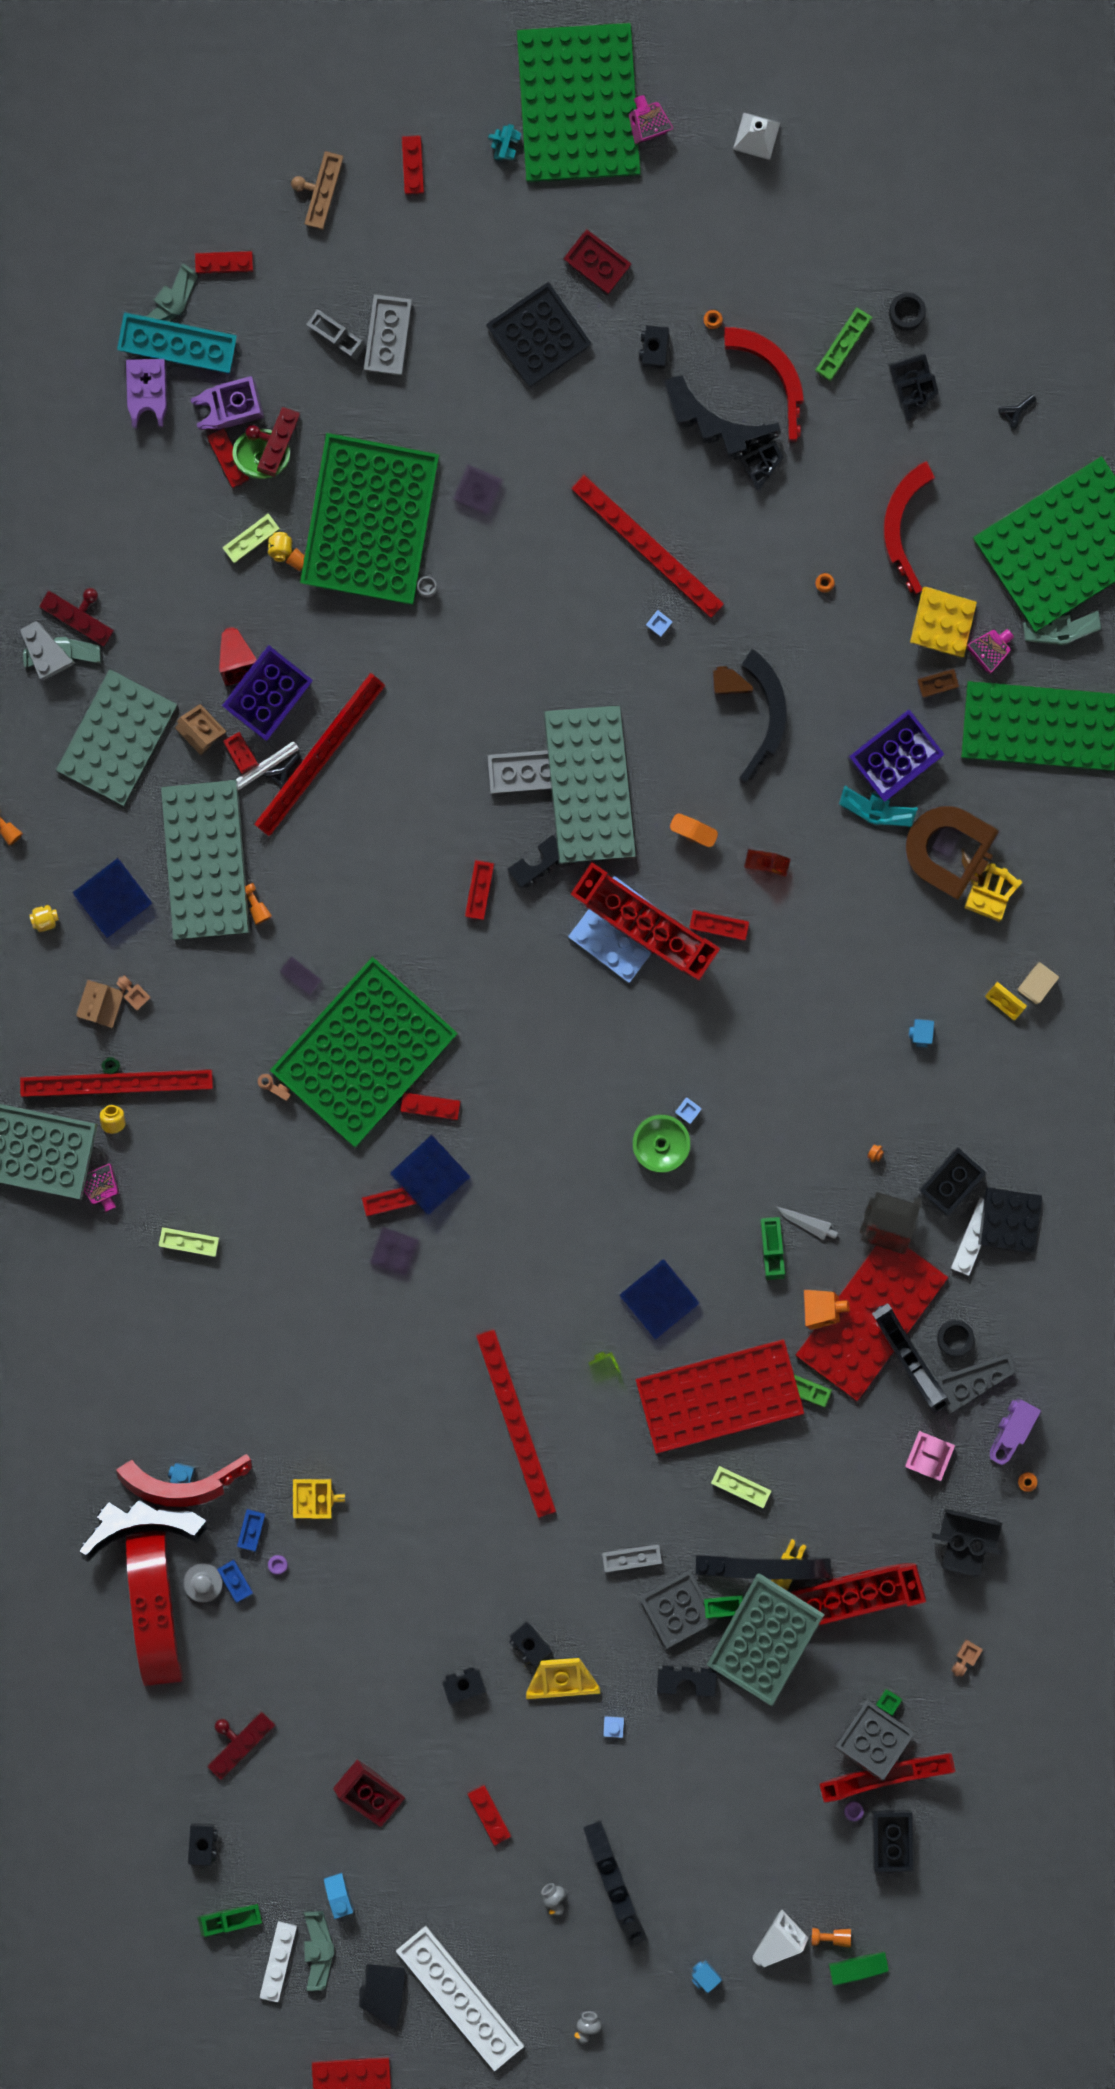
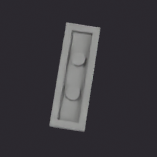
M659 1544L602 1553L605 1572L662 1564Z

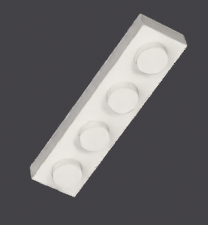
M979 1197L951 1266V1269L968 1276L981 1245H978L984 1199Z
M278 1921L261 1989L260 1998L279 2002L297 1928L296 1925Z

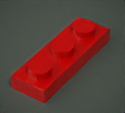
M421 135L402 136L405 195L424 194Z
M253 252L195 253L196 274L253 272Z
M223 428L207 436L232 488L249 481V477L242 473L233 461V445L225 429Z
M475 860L465 917L484 920L494 863Z
M693 910L689 929L745 941L749 922Z
M404 1093L401 1112L458 1120L460 1101Z
M418 1184L362 1197V1202L367 1217L422 1203Z
M485 1784L467 1793L494 1846L510 1838L511 1834Z

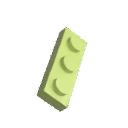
M267 514L225 545L223 550L235 564L266 541L273 533L278 532L280 528L271 516Z
M162 1227L159 1246L216 1257L219 1238Z
M721 1466L718 1467L711 1484L764 1508L771 1493V1490Z

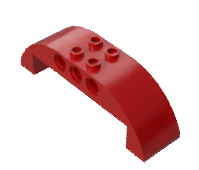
M594 863L590 864L570 894L611 926L665 962L698 981L721 949L610 877L606 871Z
M162 1531L138 1532L126 1536L127 1573L138 1664L144 1686L183 1681L181 1662L178 1661L166 1556V1548L168 1547L166 1532Z
M915 1563L875 1568L790 1591L791 1594L825 1614L819 1625L907 1604V1607L927 1602Z

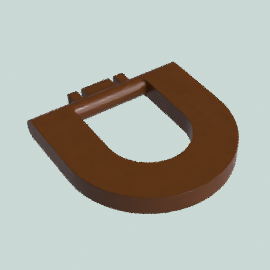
M952 806L936 807L922 814L912 825L906 840L907 858L912 869L919 877L959 900L970 880L978 882L980 879L975 876V873L982 875L989 864L984 858L992 859L993 855L987 852L1000 831L963 809ZM954 828L981 843L961 878L937 865L929 857L927 850L928 841L932 834L939 829Z

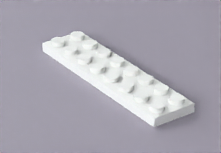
M424 1926L396 1950L494 2071L524 2047V2044L427 1926Z

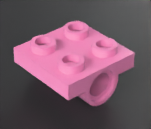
M919 1431L905 1467L941 1481L955 1445Z

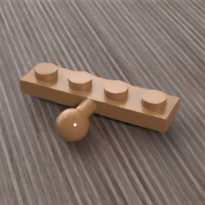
M325 151L316 184L306 182L301 176H296L292 179L291 187L295 191L305 189L313 192L304 223L305 226L324 230L344 156Z

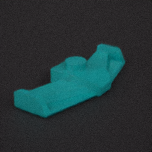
M845 785L839 801V805L874 825L912 827L918 807L889 806L890 798L884 802L875 793H872L870 800Z

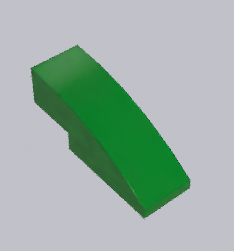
M780 1217L762 1218L761 1233L765 1279H785Z
M745 1596L704 1599L706 1619L733 1618Z
M258 1904L232 1908L197 1917L201 1936L204 1937L262 1923Z
M885 1952L849 1958L845 1961L829 1964L833 1985L856 1981L889 1971Z

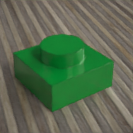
M885 1688L875 1705L893 1715L902 1698Z

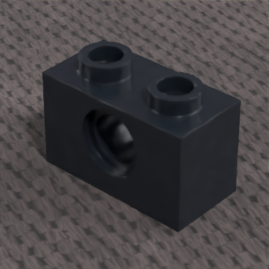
M646 325V330H642L641 342H644V350L640 349L639 361H642V367L665 369L668 327ZM656 343L659 348L656 351H651L648 345Z
M525 1621L509 1635L511 1638L510 1644L515 1650L519 1648L523 1652L522 1658L528 1665L531 1663L533 1666L537 1665L552 1652L549 1645L528 1621ZM528 1639L533 1640L535 1646L533 1649L528 1650L524 1647V1642Z
M470 1667L463 1670V1674L456 1675V1673L445 1676L446 1680H443L442 1684L449 1705L486 1692L479 1668ZM463 1679L469 1682V1687L464 1690L458 1686V1682Z
M191 1823L188 1864L211 1866L212 1862L216 1861L217 1849H213L214 1841H217L218 1830L215 1829V1824ZM206 1840L208 1848L201 1849L198 1846V1841Z

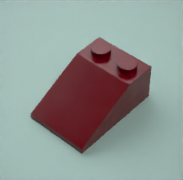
M358 1759L333 1788L340 1800L380 1827L383 1826L405 1799L403 1794Z

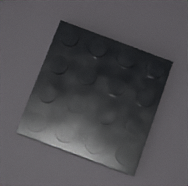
M549 281L486 324L490 333L529 388L592 345Z

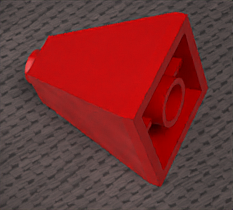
M234 627L225 629L222 632L219 670L225 686L239 683L257 660L237 628L235 629Z

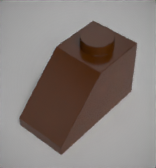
M728 666L716 667V670H713L714 695L753 692V686L733 669H728Z

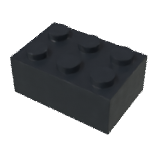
M956 1147L918 1191L941 1212L949 1216L987 1172L960 1148Z
M872 1810L874 1872L913 1871L912 1811Z

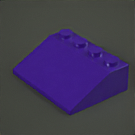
M268 645L222 704V707L261 739L267 741L313 680Z
M908 709L847 758L885 802L945 754L911 710Z

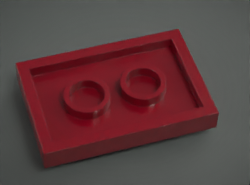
M588 229L584 231L563 258L567 264L608 295L632 265V263Z

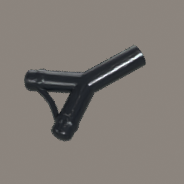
M1031 394L1017 406H1000L998 412L1003 413L1009 419L1012 429H1016L1021 412L1037 399ZM1006 413H1014L1012 420Z
M295 753L283 767L270 769L265 772V776L274 779L281 790L287 782L288 772L301 757ZM281 775L280 782L273 776Z

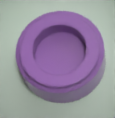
M275 1555L268 1562L269 1570L276 1575L284 1573L288 1566L286 1558L282 1555Z
M851 1801L845 1805L844 1814L848 1820L858 1821L862 1818L864 1810L860 1803Z

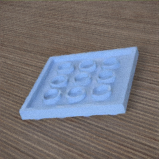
M613 877V879H615L616 881H618L619 883H621L622 885L636 893L638 896L643 898L641 895H639L637 892H635L633 889H631L617 877ZM590 910L586 912L568 936L628 983H630L652 954V952Z

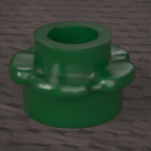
M108 1057L101 1064L103 1073H118L120 1062L113 1057Z

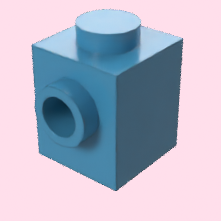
M914 1019L913 1027L909 1028V1038L912 1039V1043H916V1047L927 1048L928 1044H932L934 1021Z
M175 1463L169 1470L168 1477L171 1478L170 1482L177 1484L191 1483L195 1467Z
M706 1960L703 1963L699 1961L692 1968L693 1983L699 1989L703 1987L707 1993L722 1981V1977Z

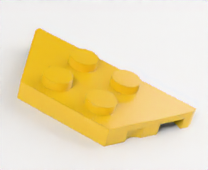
M580 1658L545 1660L540 1662L526 1691V1699L600 1694V1687Z

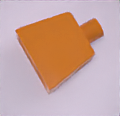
M804 1290L805 1326L810 1330L840 1322V1313L849 1312L850 1310L849 1301H839V1296L835 1292Z

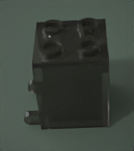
M876 1192L874 1198L870 1197L865 1209L864 1220L859 1230V1233L862 1234L860 1241L905 1255L913 1236L921 1207V1199L917 1197L911 1203Z

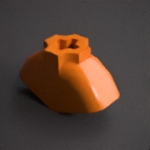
M680 813L673 817L670 824V829L691 842H696L706 847H712L718 837V832L714 828Z

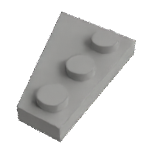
M35 621L20 629L40 680L44 681L76 664L39 622Z

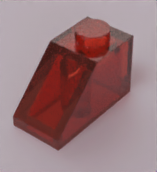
M748 849L744 868L786 877L791 858L776 853Z

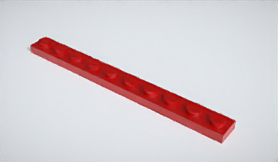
M583 475L571 488L575 494L707 616L712 618L724 605L720 599L588 477Z
M372 673L368 675L254 825L266 835L270 836L386 686Z
M212 1070L20 1077L21 1097L213 1089Z
M495 1329L478 1334L476 1337L537 1516L539 1518L554 1513L556 1509Z

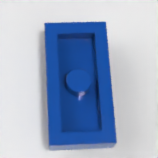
M250 1509L246 1510L237 1547L256 1552L265 1513Z
M235 1559L217 1569L236 1603L253 1594Z

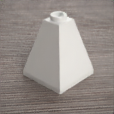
M743 113L733 150L770 160L780 123Z
M781 1910L757 1947L753 1960L758 1966L766 1967L797 1955L804 1950L808 1936Z

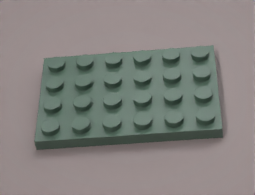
M109 669L56 771L125 806L178 705Z
M0 1104V1183L82 1200L98 1124Z
M758 1573L707 1665L773 1706L825 1614Z

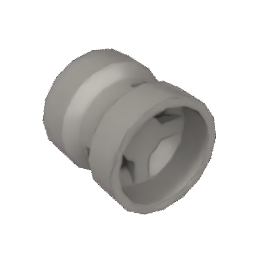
M426 576L418 581L417 588L422 597L430 598L434 596L437 587L433 578Z

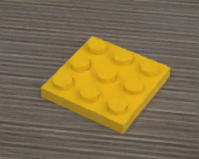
M923 587L910 643L960 658L964 657L977 602L929 587Z

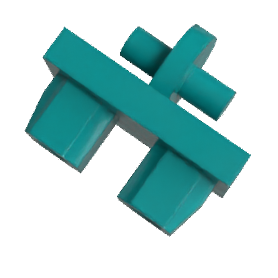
M508 124V126H503L502 132L496 129L495 135H488V140L492 141L491 148L496 149L493 159H514L516 150L509 148L508 145L510 141L518 143L521 137V133L514 129V125Z

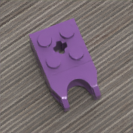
M165 359L126 360L127 408L131 415L132 427L137 428L139 416L147 410L153 411L156 414L158 426L163 427L164 417L167 412V372ZM145 377H149V379H151L148 381V384H145L144 381H142L143 379H145Z
M252 376L206 389L200 395L191 399L193 405H207L211 407L210 415L197 423L199 430H221L264 418L256 382Z
M1018 1398L1016 1401H1011L1007 1409L1010 1411L1007 1418L1003 1417L998 1427L1001 1429L990 1449V1459L1001 1465L1010 1460L1019 1443L1024 1444L1041 1412L1038 1408ZM999 1449L1004 1450V1456L1001 1459L996 1458V1452Z

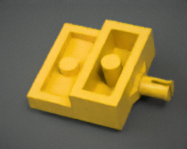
M293 1479V1518H332L334 1502H345V1499H338L345 1498V1494L334 1495L332 1479Z

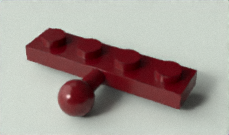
M282 407L271 435L261 432L259 427L251 425L246 429V437L249 440L255 441L260 439L267 442L257 467L258 472L272 477L276 476L300 417L299 412Z
M88 588L83 592L84 600L79 608L48 590L39 605L40 608L100 645L106 646L115 630L85 612L90 603H94L98 599V592L95 589Z
M261 1711L236 1735L230 1729V1724L227 1720H217L214 1725L215 1731L218 1734H225L231 1742L207 1767L222 1780L275 1726V1723Z

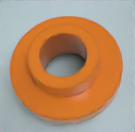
M710 310L704 315V324L707 328L717 329L721 326L723 318L720 312ZM715 317L717 321L711 323L709 319Z
M827 573L820 574L815 581L816 588L823 593L831 591L834 587L833 577ZM827 580L828 586H822L821 581Z
M875 1144L872 1146L867 1156L870 1162L874 1163L881 1160L884 1151H882L883 1146Z
M1023 1473L1018 1478V1485L1023 1491H1033L1037 1486V1478L1032 1473ZM1029 1478L1031 1484L1026 1486L1024 1481Z

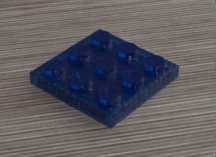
M119 858L115 859L72 892L106 938L112 936L153 904Z
M430 1135L389 1173L428 1216L471 1177L433 1135Z
M664 1258L619 1294L655 1340L700 1304Z

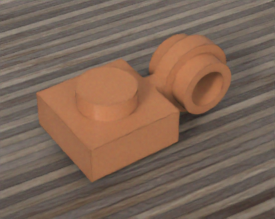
M125 975L118 978L119 981L116 984L123 991L126 989L129 991L124 998L136 1010L141 1008L151 998L139 984L131 988L132 982Z
M268 1074L259 1076L258 1085L260 1088L267 1089L286 1101L289 1100L291 1094L288 1091L290 1089L282 1084H279V1086L274 1085L273 1078ZM264 1078L269 1080L267 1085L262 1084Z
M965 1639L956 1654L962 1661L960 1663L957 1661L952 1667L953 1675L962 1677L967 1670L965 1664L968 1663L974 1666L983 1649Z

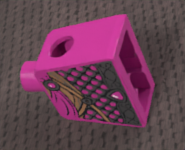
M644 95L634 99L637 109L629 114L635 144L666 134L673 129L672 124L658 102L648 105Z
M1008 629L1000 635L995 630H992L969 643L966 648L990 675L1011 651L1007 643L1014 636Z
M110 1163L87 1173L84 1192L92 1204L95 1205L101 1202L105 1212L116 1208L112 1197L119 1194L113 1167Z

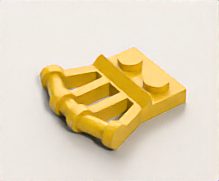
M990 863L984 870L987 872L982 887L978 886V882L971 879V889L964 908L1000 922L1009 897L1022 884V881L1020 879L1017 880L1008 872V869L1004 867L1001 869L996 867V864ZM992 873L999 876L994 892L987 889ZM1004 879H1006L1012 887L1003 896L1000 894Z

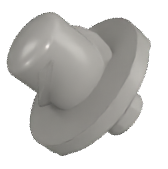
M197 1564L191 1567L185 1575V1591L195 1601H211L218 1596L222 1589V1577L218 1570L210 1564Z

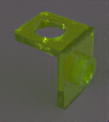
M602 1351L594 1355V1360L588 1362L591 1365L611 1356L618 1373L621 1372L612 1351L607 1354Z

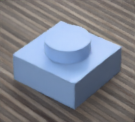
M657 610L646 626L659 637H662L673 622Z
M686 1097L675 1113L691 1124L702 1108Z
M605 1716L603 1736L623 1738L624 1717Z

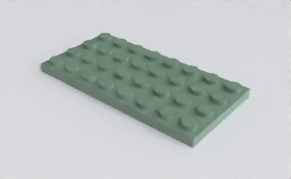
M620 706L544 711L559 864L635 858Z
M237 780L161 787L173 940L250 933Z

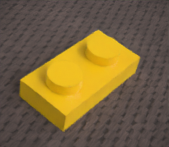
M998 982L985 995L990 1002L1014 1021L1027 1007L1026 1004Z

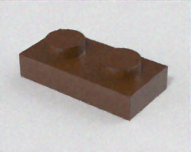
M954 669L917 679L922 698L959 688Z

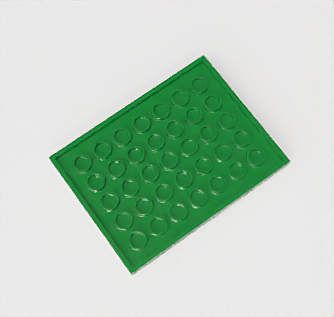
M631 23L517 30L526 182L640 175L639 145L634 142L629 114L636 110L634 102L635 82Z
M326 433L300 584L413 605L439 454Z
M1102 456L973 537L974 542L1034 633L1115 583V475Z
M372 956L270 1071L356 1148L458 1033Z

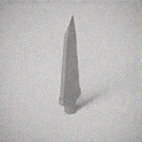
M776 1206L784 1218L823 1241L826 1236L835 1239L838 1232L829 1229L831 1223L828 1221H822Z

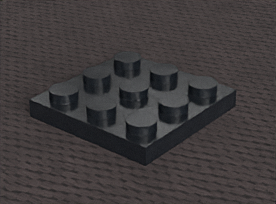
M986 1187L978 1245L1035 1253L1042 1195Z

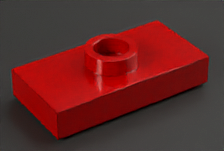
M240 731L223 741L242 774L259 765Z

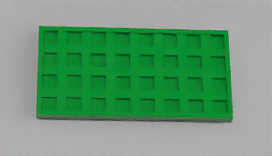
M967 681L961 758L1114 771L1115 694Z

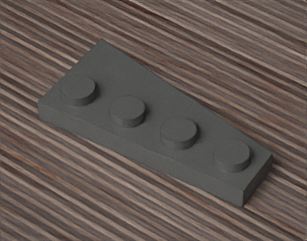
M1006 1354L937 1377L939 1386L950 1402V1405L946 1407L948 1414L967 1404L1016 1371L1010 1354Z

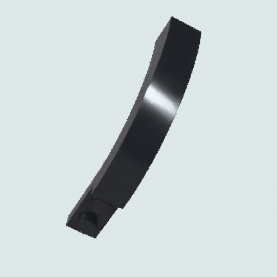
M751 649L741 667L758 681L766 695L769 706V727L762 745L739 778L743 783H746L747 780L752 781L757 773L755 768L758 764L762 766L768 757L765 755L766 752L772 756L774 755L782 739L786 723V701L779 678L770 664L754 649Z
M696 1555V1575L755 1579L759 1573L767 1579L831 1578V1558H742Z

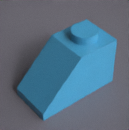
M339 1873L324 1878L334 1919L353 1913L354 1908L343 1874Z

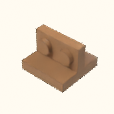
M201 704L181 716L177 721L178 725L175 727L200 755L204 754L216 740L227 732Z
M87 980L76 1016L113 1028L125 992Z

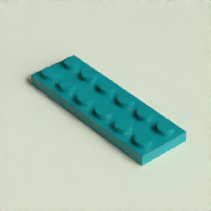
M124 312L117 351L155 359H165V361L230 374L237 335Z

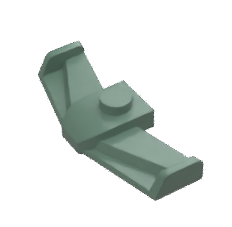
M182 263L172 289L167 286L162 288L154 299V302L159 306L146 317L170 322L175 317L181 315L186 308L185 305L198 275Z
M1099 610L1072 622L1070 615L1061 616L1052 622V625H1047L1034 633L1029 623L1022 622L1025 641L1058 644L1059 646L1068 645L1072 641L1101 630Z
M56 637L54 639L69 658L101 664L100 645L72 640L67 637ZM27 648L23 650L24 668L34 665Z
M307 1911L303 1913L312 1941H304L305 1962L312 1961L306 1991L323 1990L327 1986L332 1957L334 1956V1944L332 1943L323 1911Z

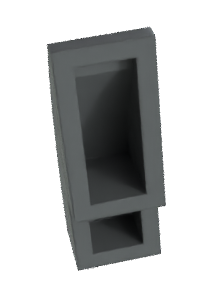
M318 309L306 324L319 336L354 361L358 359L367 347L361 339Z

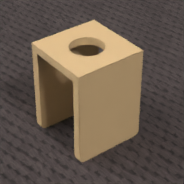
M1039 962L1019 986L1018 991L1033 1003L1038 1004L1043 1000L1059 976Z

